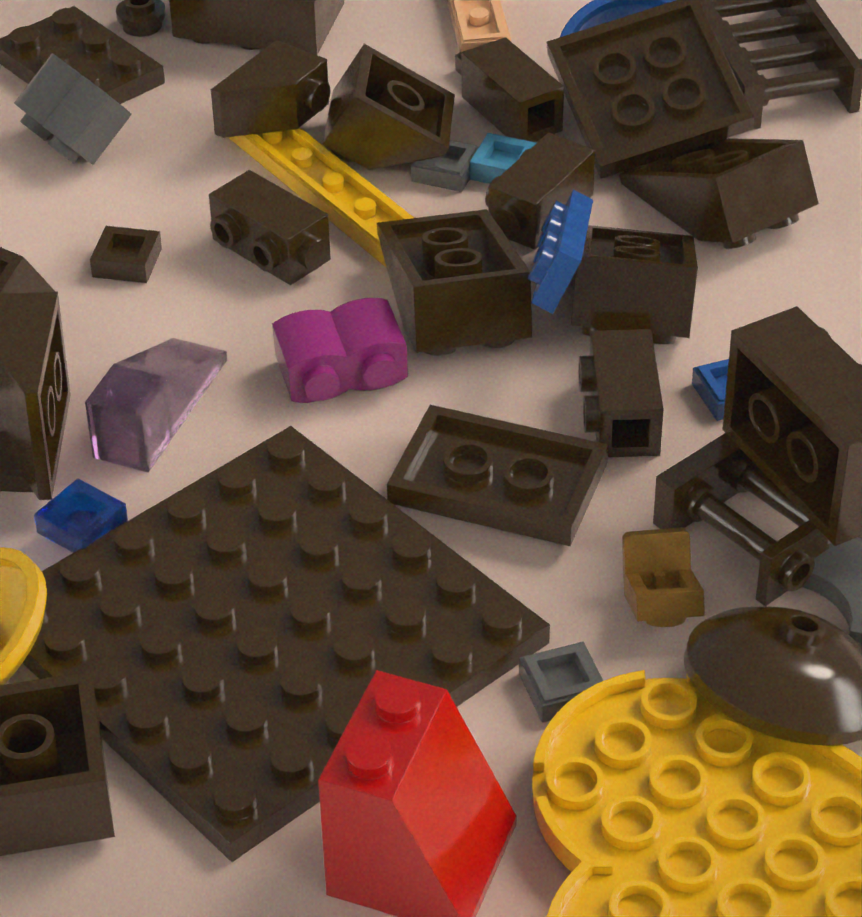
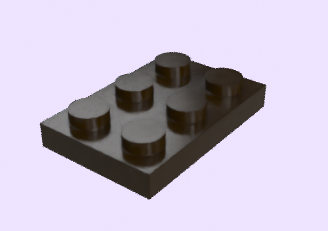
M75 6L59 9L50 17L29 26L16 28L9 35L0 38V64L27 84L30 83L52 53L106 92L119 104L165 83L163 65Z
M430 404L387 483V500L394 505L571 547L608 463V444Z

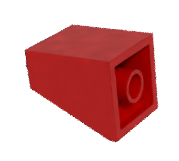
M376 670L318 779L326 895L397 917H476L514 832L517 815L448 690Z

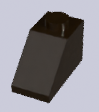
M275 40L211 89L215 135L225 138L300 128L329 104L331 89L328 83L327 59Z

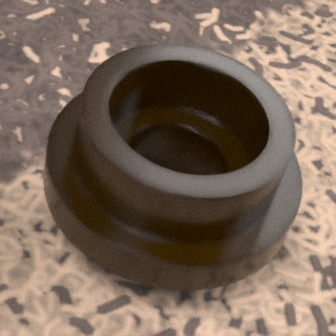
M123 0L116 7L117 21L122 25L124 32L132 36L143 37L157 33L161 29L162 21L166 16L165 4L161 0Z

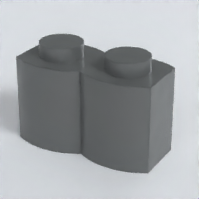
M53 53L14 102L16 106L26 113L20 122L44 141L52 133L54 136L48 144L72 163H75L81 155L94 165L132 115L106 92Z

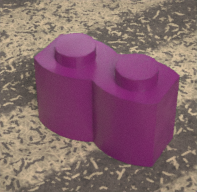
M357 299L344 303L330 312L325 310L299 311L286 315L272 323L275 355L291 401L310 403L324 401L337 397L349 389L362 391L381 389L394 385L408 377L407 345L387 299Z

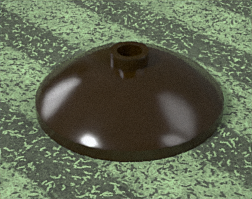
M740 607L705 619L691 632L684 652L686 673L697 691L711 705L731 719L763 734L802 744L842 745L862 740V645L834 624L816 615L792 608Z

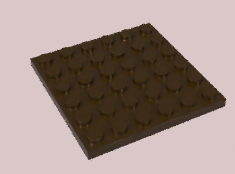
M289 426L43 570L42 573L47 588L44 620L39 635L23 664L39 679L91 671L102 739L220 852L233 862L320 802L318 779L376 670L447 689L456 707H458L519 664V657L534 654L549 644L550 624L292 426Z

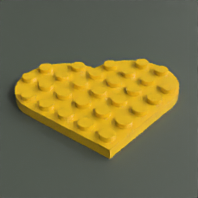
M645 670L612 677L593 685L575 696L548 723L535 751L532 802L538 827L546 843L571 873L559 887L551 902L547 917H862V757L844 745H809L791 742L763 734L742 725L711 705L693 686L687 673L686 678L646 679Z

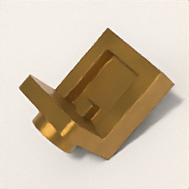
M680 527L625 532L622 536L624 596L637 622L645 621L647 624L655 627H674L683 624L688 617L705 616L704 589L691 570V548L688 531Z

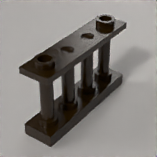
M699 0L754 115V129L761 128L763 106H767L769 100L827 90L835 92L849 113L859 112L862 93V59H858L816 0ZM775 9L781 15V17L731 25L727 20L722 19L723 17ZM793 35L800 42L747 51L745 47H740L739 45ZM814 62L819 70L766 79L762 74L759 75L757 72Z
M726 433L656 476L653 524L660 529L685 528L693 522L704 520L760 561L756 600L764 606H767L787 591L793 592L801 588L813 572L814 558L829 549L831 542ZM749 491L799 527L776 541L724 502L739 492Z

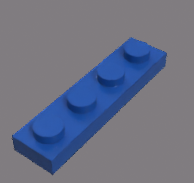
M574 189L565 205L555 201L541 228L543 233L537 243L539 248L532 261L535 264L528 277L529 280L536 283L531 303L552 314L581 263L593 199Z

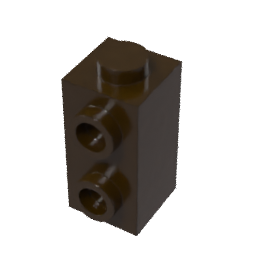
M505 37L461 53L462 98L505 136L538 142L548 132L556 134L563 131L564 86Z
M548 132L531 149L525 150L520 158L501 176H497L491 181L486 192L485 203L489 213L508 240L536 250L538 248L537 243L543 233L541 228L555 201L565 205L573 189L589 198L593 196L595 149Z
M248 170L209 193L210 229L213 240L290 286L331 260L328 214L255 172Z
M651 329L590 331V355L579 356L578 360L580 392L591 393V395L583 397L584 432H595L596 442L608 444V457L660 456L664 408Z

